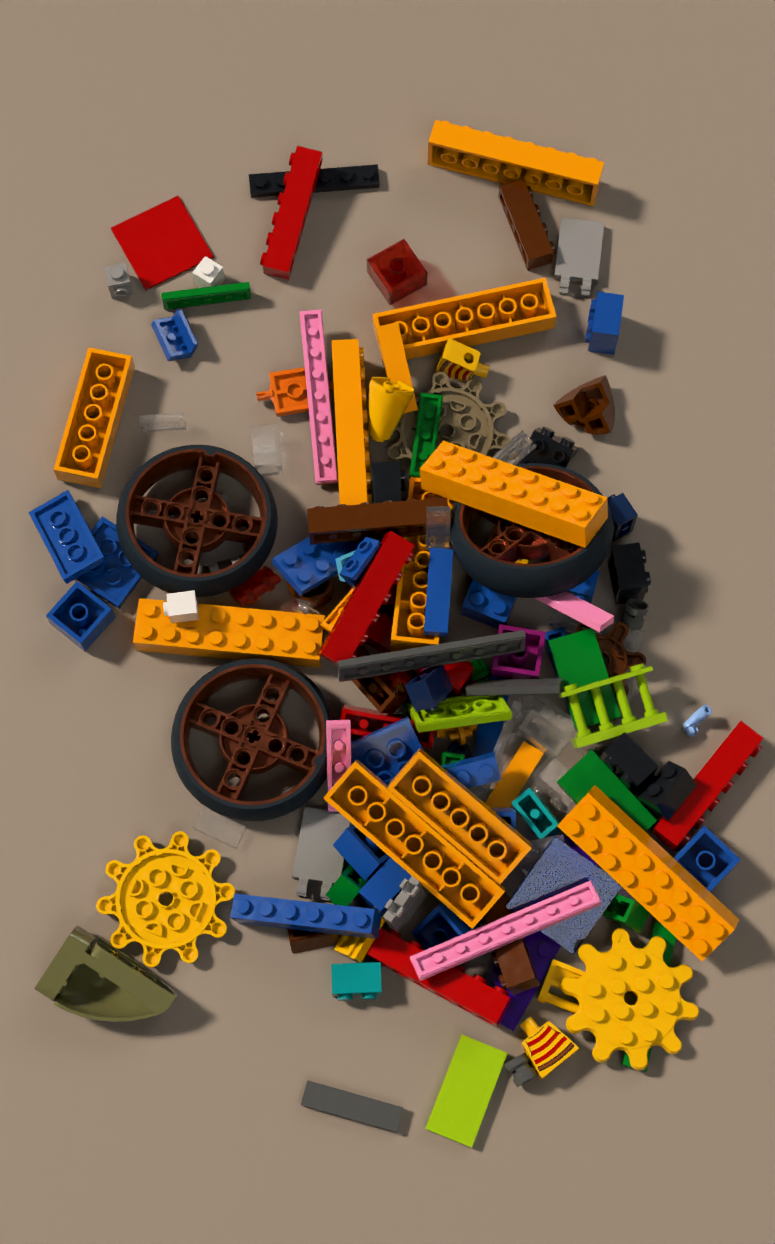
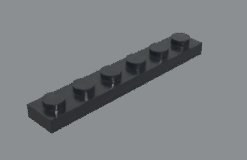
M378 164L320 169L314 193L380 188ZM286 172L249 174L251 198L279 196L280 192L284 193L285 185H283Z

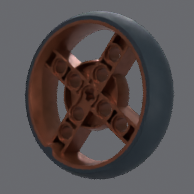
M185 445L172 448L145 462L126 484L119 500L116 515L118 540L124 555L134 570L147 582L163 591L177 593L195 590L196 597L219 595L249 580L268 558L275 542L278 527L275 500L264 477L255 467L239 455L223 448L209 445ZM197 469L193 487L178 492L170 501L143 496L161 479L176 472ZM220 473L236 479L250 491L259 507L260 517L230 512L224 499L216 493ZM205 477H209L212 479L208 482L202 481V479ZM199 498H206V499H207L205 502H198V501H197V499H199ZM150 510L157 511V513L153 515L147 514V512ZM173 514H178L180 516L176 519L170 518V516ZM218 522H222L225 524L222 527L215 526V524ZM134 523L164 529L168 539L178 548L174 570L159 565L143 551L135 535ZM245 526L248 529L245 531H239L237 528ZM189 539L198 540L194 544H190L187 542ZM225 540L253 545L234 564L219 571L197 574L201 555L216 549ZM187 559L193 561L189 565H185L182 562Z
M541 463L515 465L602 495L598 488L588 479L567 468ZM458 502L451 519L450 541L459 564L480 585L507 596L540 598L566 592L590 578L602 565L610 550L614 525L608 505L607 520L587 547L584 548ZM483 516L497 525V537L482 549H479L468 537V532L474 522ZM547 557L551 560L536 564L514 563L519 558L534 560Z
M250 658L232 661L211 670L201 677L182 699L175 714L171 733V751L174 765L186 789L194 798L210 810L222 816L241 821L275 819L293 812L304 805L325 782L327 778L326 720H335L321 690L299 670L287 664L269 659ZM248 679L267 680L257 704L237 708L230 715L204 705V702L211 695L229 684ZM290 689L297 692L308 703L315 715L319 730L318 751L294 742L289 738L288 727L279 713ZM271 693L279 694V698L276 701L268 700L267 696ZM261 714H268L270 716L266 722H260L257 719ZM214 717L217 721L214 725L208 726L205 724L206 719ZM230 726L239 728L237 733L233 735L226 733V730ZM191 727L219 738L221 754L229 765L217 791L205 783L193 764L189 749ZM255 735L258 736L259 741H254L252 744L250 738H254ZM276 743L282 746V749L276 753L269 750L271 745ZM298 752L304 755V758L298 762L291 759L292 755ZM242 756L251 758L247 765L239 764L238 760ZM278 764L306 774L294 788L278 797L263 801L240 800L252 774L267 772ZM234 777L240 778L241 783L238 786L232 787L228 784L230 779Z

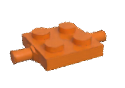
M305 367L269 373V390L256 392L258 402L271 399L275 407L276 417L309 412ZM330 380L329 390H333L332 381Z

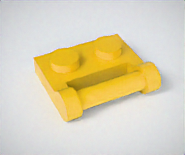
M553 959L537 1001L543 1004L547 1002L576 1014L579 1010L578 1004L549 993V989L552 986L561 990L560 984L564 978H579L584 975L585 971Z

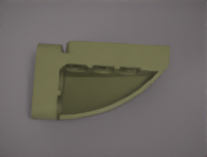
M76 926L72 930L34 988L54 1001L55 1006L67 1012L97 1021L110 1022L134 1021L162 1014L168 1010L177 996V993L122 950L113 947L106 939L99 938L93 946L92 944L96 937L80 926Z

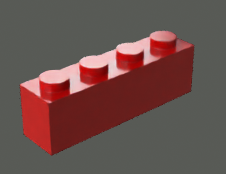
M344 704L340 720H350L351 734L366 736L407 716L380 713L377 710ZM409 717L422 747L432 749L435 730L419 733L412 718Z

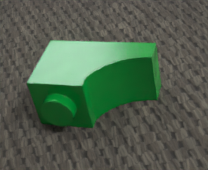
M349 865L325 895L330 898L334 905L348 906L369 879L364 881L354 868Z
M599 887L597 894L601 900V905L590 910L619 924L621 927L640 933L649 912L637 901Z

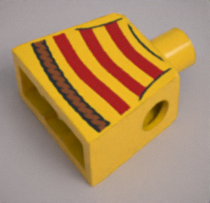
M448 338L440 354L435 373L444 372L448 375V378L467 383L473 375L486 379L490 366L478 362L481 354L479 351Z
M530 1016L519 1025L528 1036L521 1043V1047L527 1054L532 1067L538 1073L537 1076L540 1080L579 1049L575 1043L550 1021L539 1027Z

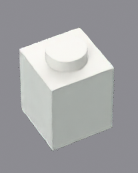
M206 256L192 272L194 283L199 288L219 286L225 280L223 266Z
M195 590L166 594L167 602H163L164 615L169 616L171 623L199 620Z

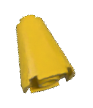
M386 377L371 378L369 382L368 434L372 436V440L384 442L390 439L413 396L414 388L401 381L397 383L390 382L391 378Z

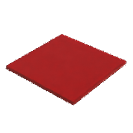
M179 196L111 227V231L145 291L199 265L205 256L209 259L214 258Z

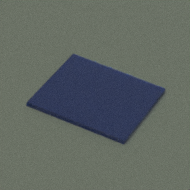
M554 836L505 907L514 913L591 880L601 900V905L540 930L569 952L575 954L622 886L608 873Z

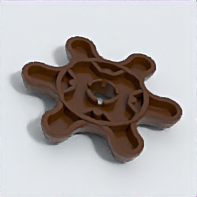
M580 622L576 627V632L590 629V627ZM622 622L615 623L606 635H599L595 632L601 654L608 658L606 670L609 678L625 673L631 666L644 663L645 666L646 664L644 654L628 652L624 648L623 640L629 631L627 625ZM622 680L627 696L629 693V688L627 684L624 682V680ZM611 683L615 698H617L614 685Z

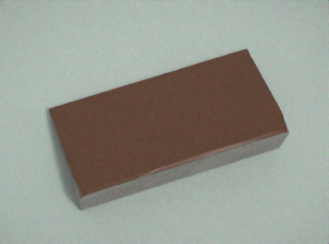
M287 929L293 954L334 946L339 941L337 934Z

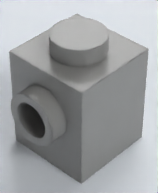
M126 262L104 267L111 298L133 294Z

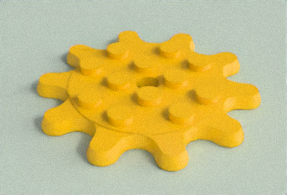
M182 831L175 832L171 837L170 844L164 849L154 847L152 841L147 836L137 837L134 841L136 859L132 863L123 864L117 860L107 863L105 872L116 881L117 889L115 893L110 896L101 897L96 903L99 913L103 915L113 914L119 919V927L110 938L112 946L122 949L131 942L140 943L144 948L143 963L149 968L156 967L161 961L162 954L169 949L176 950L185 963H193L198 958L196 940L200 935L210 934L215 938H220L227 931L225 922L216 916L215 908L219 903L233 899L235 888L230 883H217L212 878V871L220 863L221 856L218 851L213 849L207 850L200 856L191 855L188 851V835ZM164 893H170L173 896V901L169 906L160 904V897Z
M618 928L612 934V947L608 952H600L588 943L580 946L578 956L586 967L584 975L579 978L566 977L561 981L560 988L562 992L575 997L579 1002V1010L566 1020V1028L573 1034L582 1031H590L594 1034L596 1043L592 1050V1056L597 1062L604 1063L609 1060L614 1051L622 1050L628 1054L631 1067L641 1071L648 1065L647 1055L651 1047L660 1046L671 1055L681 1051L682 1042L675 1034V1024L680 1020L693 1021L699 1016L698 1006L692 1002L685 1001L680 994L682 985L693 978V969L686 964L670 967L664 962L663 956L667 948V942L663 937L655 936L651 938L646 947L637 948L631 943L629 932L624 928ZM630 991L636 995L637 1001L635 1005H628L625 1002L624 995L626 992Z

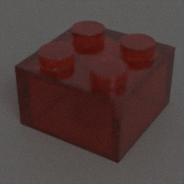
M405 239L367 259V273L389 305L427 285L428 272Z

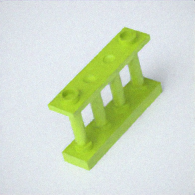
M644 663L631 666V671L580 687H577L576 683L563 687L564 691L560 692L558 697L568 696L578 729L577 737L571 739L573 748L584 747L620 736L624 732L627 734L668 721L666 712H658L654 708L644 673L653 671L652 666L645 667ZM633 676L636 677L646 711L644 712L645 717L638 719L635 718V715L632 716L622 682L623 679ZM610 683L614 685L623 719H621L622 724L615 726L609 721L600 691V686ZM591 690L601 724L599 726L600 730L592 733L590 729H587L577 693Z

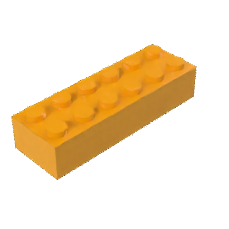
M88 347L53 469L57 480L102 489L135 369L132 356Z
M421 748L418 749L388 784L387 789L499 885L532 849L531 842Z

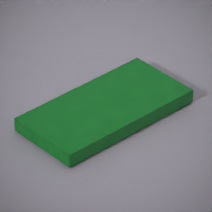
M590 628L548 640L558 677L563 678V687L574 683L577 684V687L609 678L594 629ZM611 683L600 686L609 721L621 718ZM591 690L577 693L587 728L600 724ZM566 696L565 699L571 715V719L575 731H577L578 729L572 713L568 696Z
M592 749L556 781L575 804L596 785L645 832L657 821Z

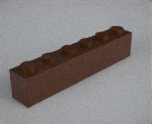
M431 497L429 499H408L396 502L388 500L382 503L364 502L358 505L340 504L333 507L316 506L307 509L310 544L364 540L365 537L383 539L389 531L401 537L447 534L450 529L447 498Z

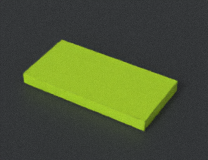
M502 695L451 697L438 704L439 707L430 712H425V710L415 712L412 703L408 704V712L419 733L512 719V711Z
M461 1034L425 1129L472 1148L508 1053Z

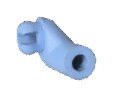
M703 705L685 721L683 731L686 732L688 737L695 736L698 733L696 726L712 714L711 708L708 705Z

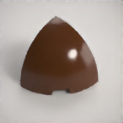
M606 375L573 389L554 404L556 411L565 422L571 426L574 424L585 429V433L608 434L613 430L615 408L612 391Z

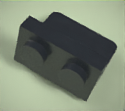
M543 426L542 429L537 428L533 431L518 464L541 463L566 468L570 459L576 455L579 448L574 446L575 442L567 437L561 439L554 435L555 432Z

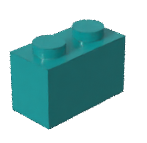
M529 787L511 802L541 841L547 842L561 831L557 826L560 820L536 790Z
M381 962L331 964L332 995L337 997L338 1001H350L352 996H362V1000H375L377 995H382Z

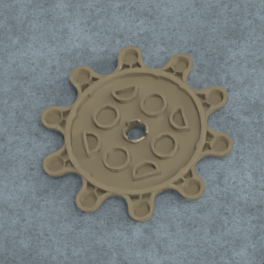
M436 372L432 377L433 385L429 391L421 392L413 386L418 409L421 393L443 395L436 448L442 441H446L487 455L491 450H505L510 446V437L504 433L497 432L493 426L495 420L505 415L506 406L502 402H494L492 404L481 402L479 394L482 391L483 385L479 379H469L464 387L454 388L450 385L446 373ZM418 411L403 414L395 430L399 432L400 439L387 449V455L391 460L412 459ZM443 428H450L453 434L451 437H446L440 431Z

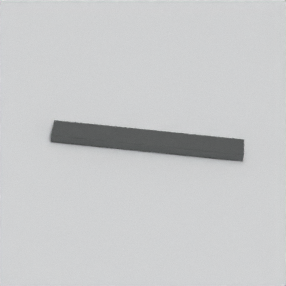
M524 630L339 660L338 679L339 682L523 652L525 650L526 635Z

